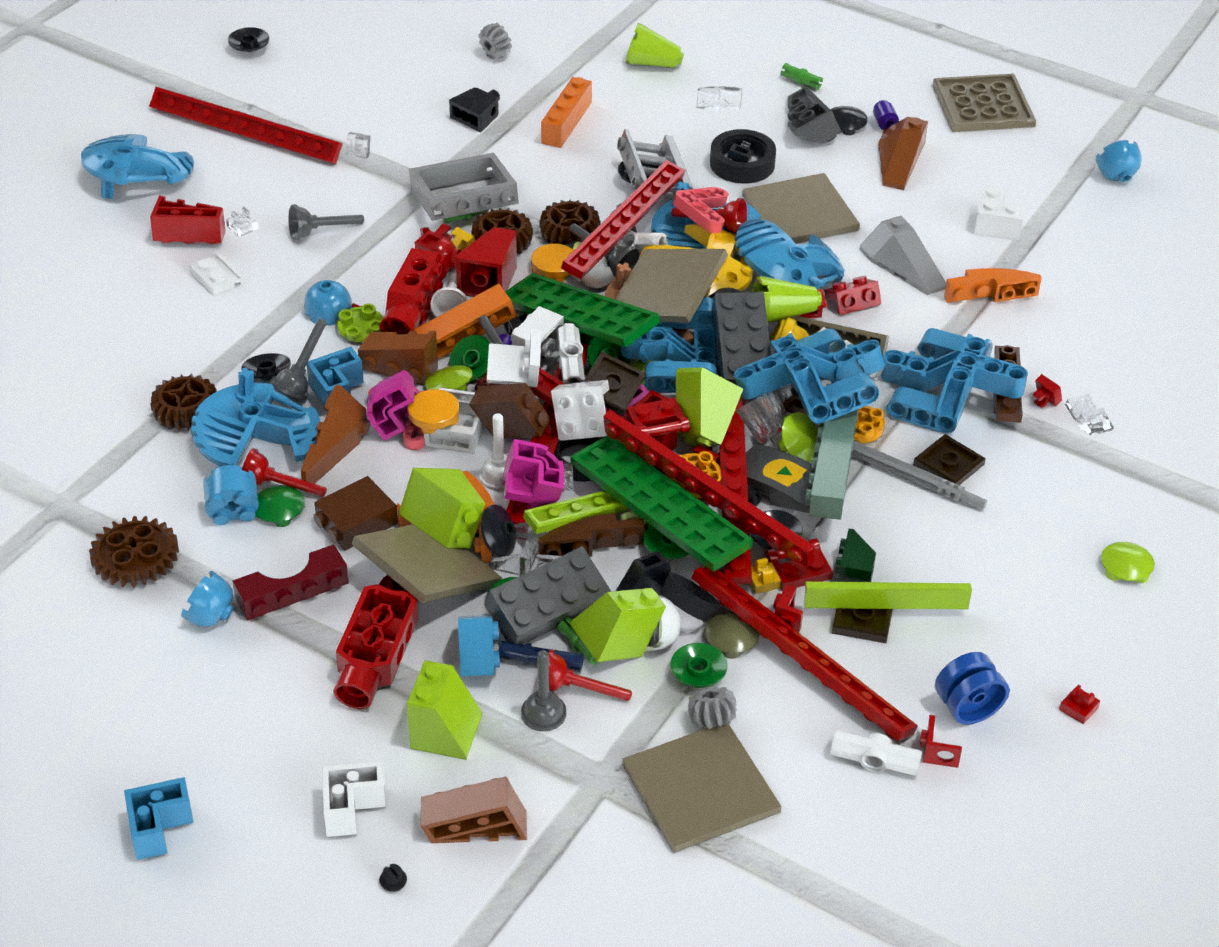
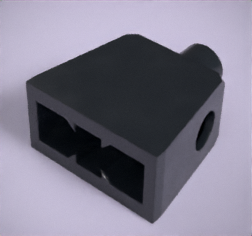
M477 87L463 92L449 100L450 118L481 133L498 116L500 95L496 90L486 92Z

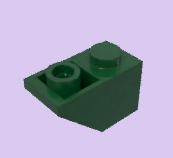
M849 528L846 539L841 538L838 554H842V558H836L834 573H839L838 582H871L876 552L854 529Z

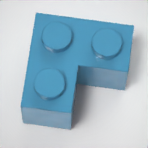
M352 346L310 360L306 364L308 384L324 407L335 385H341L351 394V387L364 383L362 360Z
M492 615L458 616L460 676L495 675L494 668H500L499 651H494L493 640L499 639L498 621H492Z
M185 777L124 790L131 837L137 860L167 854L164 829L194 823Z

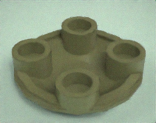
M725 612L713 616L707 622L704 630V639L730 659H735L740 653L752 649L759 642L760 637L759 631L750 624L743 622L735 612Z

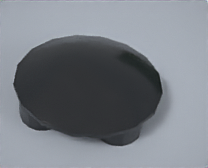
M837 106L830 109L845 135H854L856 130L867 124V115L859 108Z

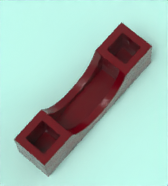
M333 544L310 552L306 567L294 576L270 578L257 571L232 580L235 600L248 621L349 584L347 564Z

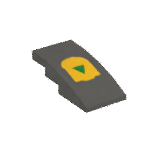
M756 443L746 452L747 484H753L757 492L769 496L772 505L809 513L810 505H805L812 464L779 449Z

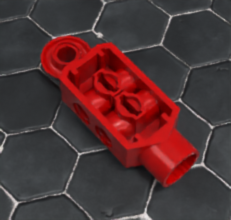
M444 237L440 244L435 247L434 252L411 248L388 290L385 315L379 325L380 332L408 334L409 331H415L414 329L427 322L428 313L431 310L430 302L432 296L437 290L443 288L442 281L447 273L452 269H456V256L461 252V249L456 248L450 239Z
M389 575L383 577L379 585L375 584L363 588L336 650L337 670L340 676L333 693L341 703L351 708H368L374 699L378 687L392 685L418 622V600Z

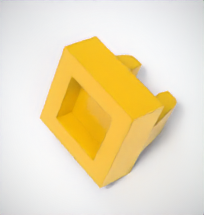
M456 227L451 232L452 242L461 251L475 241L473 235L459 227Z
M767 558L756 560L754 566H752V584L750 585L755 594L781 588V579L772 562L768 563Z

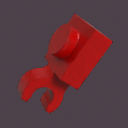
M443 223L435 232L428 230L414 242L415 248L434 252L435 247L440 244L444 237L452 239V235L447 234L451 230V226Z

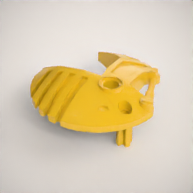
M698 224L685 225L684 232L707 247L706 249H726L728 253L725 262L704 297H708L718 289L726 287L743 291L751 284L753 269L744 261L745 257L740 256V262L733 259L734 254L740 249L735 246L737 240H735L734 233L724 229L720 233H711ZM671 245L645 246V247L643 248V250H642L640 256L642 255V253L644 252L645 249H694V248L671 246Z

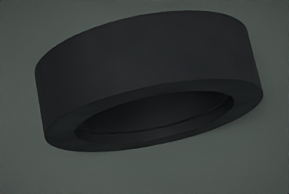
M748 129L729 130L719 134L711 143L710 167L718 177L726 181L740 184L756 183L768 178L775 169L776 145L771 138L763 133ZM745 140L752 143L749 149L754 150V153L763 158L753 162H737L728 159L724 154L729 152L734 143L741 145L742 141Z

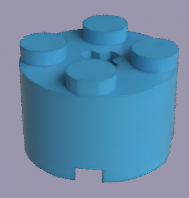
M226 465L212 470V475L208 478L205 477L203 480L205 511L207 515L213 519L216 525H225L229 520H253L255 512L259 507L257 483L254 473L250 470L249 473L243 471L241 466Z

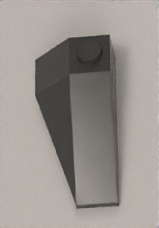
M807 86L788 96V128L795 136L824 143L825 141L828 142L835 139L842 132L832 111Z

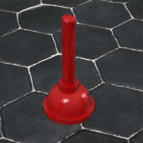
M737 198L736 201L729 202L725 205L724 209L714 210L724 218L726 229L734 232L735 235L740 225L747 221V204L744 198ZM673 208L671 211L673 217L689 218L678 208Z
M255 448L249 451L242 467L243 471L249 473L250 470L254 473L257 487L262 485L264 481L268 483L274 481L324 497L327 492V488L276 472L275 468L269 467L267 458Z
M549 650L550 691L554 692L559 690L562 685L569 687L571 684L625 701L631 699V690L574 674V670L567 669L565 659L555 654V650Z

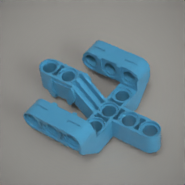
M704 297L689 323L660 322L651 331L636 339L632 345L627 347L621 346V355L627 359H641L643 363H648L644 368L646 373L644 386L648 391L676 393L677 368L703 367L719 376L712 317L714 299ZM672 328L694 329V346L673 331Z
M829 328L797 341L792 333L776 341L772 340L770 341L771 356L743 366L734 373L737 386L743 388L741 394L743 399H753L792 384L810 419L814 423L821 424L875 402L879 396V389L869 375L882 370L885 363L877 340H867L856 345L849 344L846 348V344L838 332ZM819 377L834 383L823 387Z
M930 328L925 331L917 347L922 356L915 355L913 351L909 353L898 350L886 351L883 355L885 366L881 377L887 382L904 386L895 389L886 407L891 417L942 433H952L955 431L963 414L964 405L972 387L1009 398H1020L1024 395L1028 372L1020 365L990 357L993 343L990 339L984 340L974 337L969 333L967 337L936 328ZM945 383L941 397L925 393L927 390Z

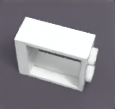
M439 387V390L447 391L457 398L459 413L476 415L469 406L471 399L475 395L474 392ZM476 415L472 427L450 425L446 428L438 429L432 434L424 433L425 446L474 453L484 425Z

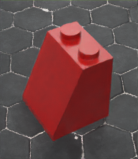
M493 227L458 253L456 256L457 289L470 297H475L497 284H500L503 290L507 291L517 268L516 230Z

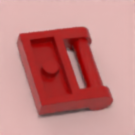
M675 397L626 408V415L630 423L651 437L676 431L681 433L690 431L689 420L684 416Z
M817 538L808 540V542L815 546L814 562L808 568L794 561L780 563L779 560L789 558L782 550H776L775 548L765 550V557L768 563L772 562L781 579L782 591L786 584L798 588L805 586L806 582L832 580L833 571L821 551Z

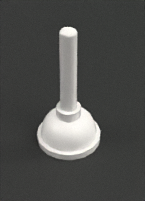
M452 269L449 273L448 286L437 290L432 296L430 305L435 317L468 300L466 295L457 289L456 269Z
M497 413L493 415L494 454L480 468L479 478L484 487L502 491L505 490L502 482L507 456L504 454L503 416Z

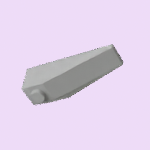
M902 216L882 221L860 245V250L872 263L876 265L881 263L893 275L898 273L906 278V283L926 295L945 290L946 281L914 228Z

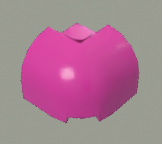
M405 370L380 381L372 388L367 399V417L384 441L406 430L405 418L409 417L408 404L414 402V396L420 393L414 385V378Z
M513 439L503 473L504 499L527 503V510L556 503L564 490L563 461H559L556 456L547 451L549 448L547 446Z

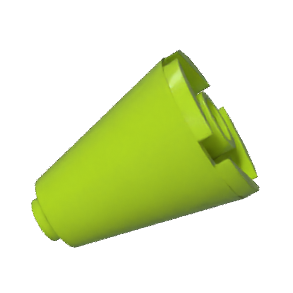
M637 23L634 31L635 35L631 40L625 63L676 68L677 64L681 65L684 53L681 52L682 48L643 24Z
M757 276L759 282L754 283L753 292H764L767 323L814 312L818 306H821V292H817L816 287L765 276Z

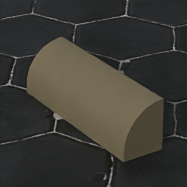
M799 316L792 317L797 321L796 324L807 331L809 336L818 333L823 327L826 329L830 328L836 330L844 341L847 340L853 345L867 340H877L882 356L886 352L890 338L888 335Z

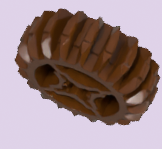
M561 200L560 203L553 202L552 206H546V209L542 211L539 220L540 232L546 242L562 245L572 244L575 240L581 242V238L570 231L572 224H577L588 233H592L601 224L598 211L594 210V206H588L587 202L580 203L579 200L576 202L571 200L565 202Z
M501 208L499 210L491 209L490 212L484 211L482 215L477 216L476 220L473 221L471 235L474 236L475 241L490 229L496 227L516 230L517 254H521L522 250H527L528 245L531 244L533 235L530 219L525 217L524 213L519 214L518 210L510 211L509 208L506 210Z
M191 373L189 376L181 374L177 378L171 376V380H162V385H157L156 390L152 392L150 406L156 421L160 422L161 426L166 425L169 430L176 427L178 432L182 428H186L189 431L196 409L206 398L217 392L214 384L210 383L209 379H203L201 375L193 377Z

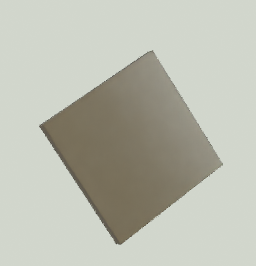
M1014 73L933 78V87L952 132L1030 128L1036 126V119Z
M825 173L745 188L742 191V196L746 202L759 212L761 219L776 224L789 235L795 244L808 241L812 234L820 239L858 231L860 228V223Z
M645 249L615 300L658 313L660 322L689 323L725 262L728 253L726 249Z
M414 524L354 536L352 545L421 603L490 588L494 583L502 579L498 573L468 549L446 548Z
M723 724L720 728H706L622 758L624 769L673 853L781 813L779 801L729 724Z

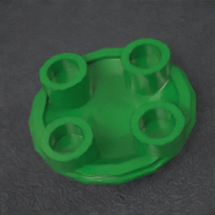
M286 485L265 488L258 493L259 507L255 512V517L263 521L275 523L278 527H286L292 519L302 512L305 507V499L299 490Z

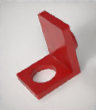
M929 715L927 730L922 729L919 747H925L923 763L958 768L962 746L933 742L935 715ZM948 751L954 756L950 759H943L937 753Z

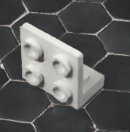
M531 329L530 339H525V346L489 344L487 383H526L529 387H537L540 370L541 330Z
M608 380L562 384L551 391L559 440L607 436L604 430L603 416L606 414L603 395L609 390Z

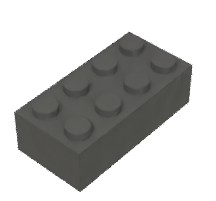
M764 292L715 293L712 304V317L718 373L720 377L733 384H737L734 377L737 369L771 356Z
M582 546L489 590L484 605L490 615H492L493 620L498 621V628L506 641L523 645L556 629L561 620L567 623L564 618L570 617L573 620L604 594L611 592V589Z

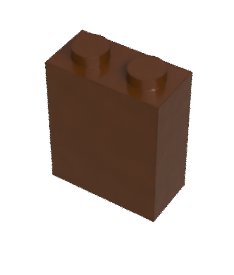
M526 383L479 386L469 403V406L492 437L493 415L497 413L503 416L504 439L541 437L551 420V417Z
M369 476L314 502L315 514L313 517L317 526L324 528L334 544L338 543L344 551L354 547L352 545L354 536L387 530L398 524L397 505Z

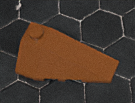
M906 117L884 130L878 144L883 186L900 190L905 189L925 145L928 121L917 117Z
M335 385L326 401L324 410L328 412L325 421L319 422L317 425L316 444H310L301 468L302 480L314 484L318 482L358 446L363 436L369 432L370 421L367 420L366 408L341 385Z

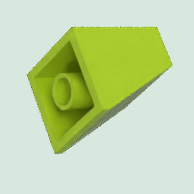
M703 367L677 368L676 401L690 424L689 432L681 433L678 431L677 435L684 438V443L693 447H697L698 444L708 448L711 445H721L743 388Z
M413 467L399 514L446 548H471L485 502L460 469Z
M653 588L607 592L574 618L570 625L597 662L642 657L665 611L666 605Z
M424 660L407 702L410 749L466 760L482 719V711L452 665Z

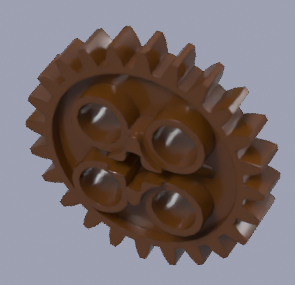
M133 516L132 521L128 522L124 517L121 524L113 521V528L111 529L103 527L104 534L96 533L97 541H91L92 549H89L92 568L95 569L96 575L101 574L103 581L110 579L111 585L117 581H120L121 587H124L127 582H131L132 587H135L137 581L147 585V579L151 578L157 581V574L167 575L165 568L173 569V561L178 560L179 546L177 535L173 533L172 527L167 528L166 522L158 524V518L148 522L147 516H144L141 521H138L137 517Z

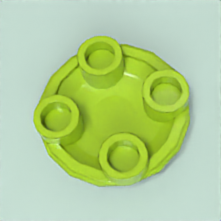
M367 303L362 307L341 310L338 314L337 327L342 337L349 341L364 342L370 332H380L379 325L383 316L380 312L376 311V307L373 304Z
M463 365L444 367L435 371L427 378L425 387L428 390H439L440 387L466 391V384L471 380L473 372L469 367Z
M797 412L786 415L783 419L782 438L779 440L780 449L807 462L813 460L818 434L817 426L806 414Z
M1112 543L1102 551L1101 555L1102 565L1106 569L1105 574L1111 580L1122 579L1145 583L1154 571L1155 562L1153 556L1147 549L1135 543Z

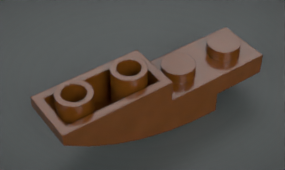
M995 345L994 358L1021 366L1020 347ZM993 393L994 413H996V421L1021 423L1023 416L1021 397L1009 398Z
M615 513L587 517L562 525L539 538V561L557 559L582 546L589 557H592V551L596 548L644 545L643 519L617 521Z

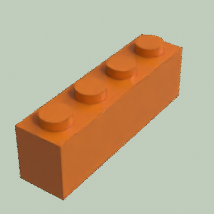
M572 77L541 121V144L562 148L592 103V81L581 77Z
M497 284L414 330L417 334H428L429 331H436L437 357L440 359L451 353L455 345L463 338L470 335L482 336L486 334L478 321L482 315L488 317L495 329L517 317L511 299L500 284Z

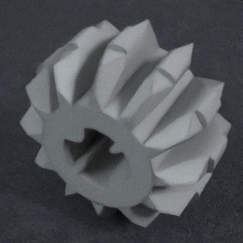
M498 23L486 25L478 34L479 43L483 47L482 50H485L486 55H490L492 59L506 56L512 48L508 32L505 31L504 26H500Z
M714 686L713 688L705 687L702 691L697 690L694 695L689 697V717L692 723L696 724L699 728L708 727V729H711L712 727L720 728L723 724L728 725L731 723V720L736 718V698L733 691L728 690L726 687L717 688V686Z

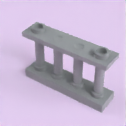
M624 129L622 137L618 138L617 149L620 151L631 182V188L634 191L647 179L646 176H650L657 170L656 168L642 167L641 163L661 166L668 160L686 170L673 136L665 135L662 143L656 145L633 141L629 129ZM637 151L657 153L660 157L637 154ZM686 170L683 178L679 182H682L683 184L687 182L689 183V189H693V185ZM677 184L669 191L673 195L676 194Z

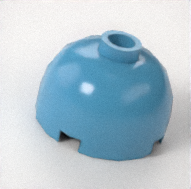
M1128 140L1109 144L1103 148L1104 153L1096 155V163L1104 177L1113 181L1125 182L1130 180L1140 169L1142 161L1138 144L1133 141V144H1129Z
M324 280L317 282L305 294V314L315 324L320 318L327 322L326 325H335L336 320L339 319V312L343 309L349 310L352 308V300L348 290L336 281Z
M213 571L209 572L210 578L206 576L202 578L187 600L191 604L189 610L187 611L183 608L181 612V617L197 626L210 627L217 624L221 619L226 621L234 610V607L231 606L233 590L230 584Z

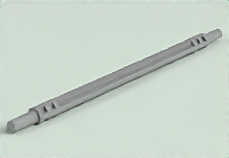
M743 399V403L754 410L756 415L781 426L783 425L784 417L791 414L763 401L757 402L752 399ZM854 440L853 457L958 502L962 500L983 510L985 509L988 500L965 491V487Z

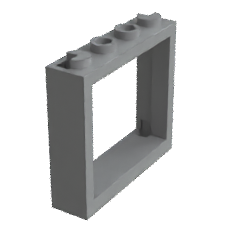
M495 153L409 169L411 190L431 221L519 204L517 182ZM490 177H494L499 183L434 196L430 189ZM434 210L436 212L441 211V214L434 215Z

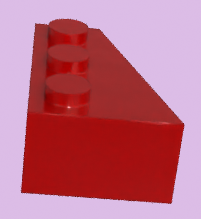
M159 195L150 215L153 241H161L162 243L184 242L186 244L205 242L213 245L222 243L225 235L224 210L222 207L202 203L192 206L185 204V200L178 199L176 203L166 201V196Z

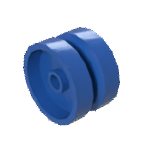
M970 652L948 663L937 676L934 686L937 694L947 704L955 720L963 725L975 724L994 715L1004 705L1010 693L1006 680L1001 673L997 672L990 658L982 652Z

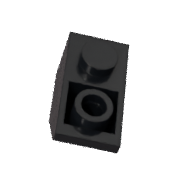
M659 551L633 560L616 591L653 588L658 596H663L661 589L669 572H671L669 561Z

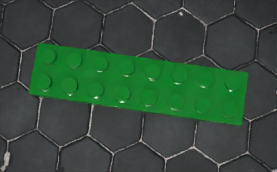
M531 273L505 291L516 310L532 314L540 306L564 316V324H574L575 327L579 328V332L623 347L632 345L636 339L648 333L654 326L660 323L658 313L535 273Z
M607 435L570 456V464L712 572L753 547V539L654 466L650 465L639 455L629 451L617 439H611Z

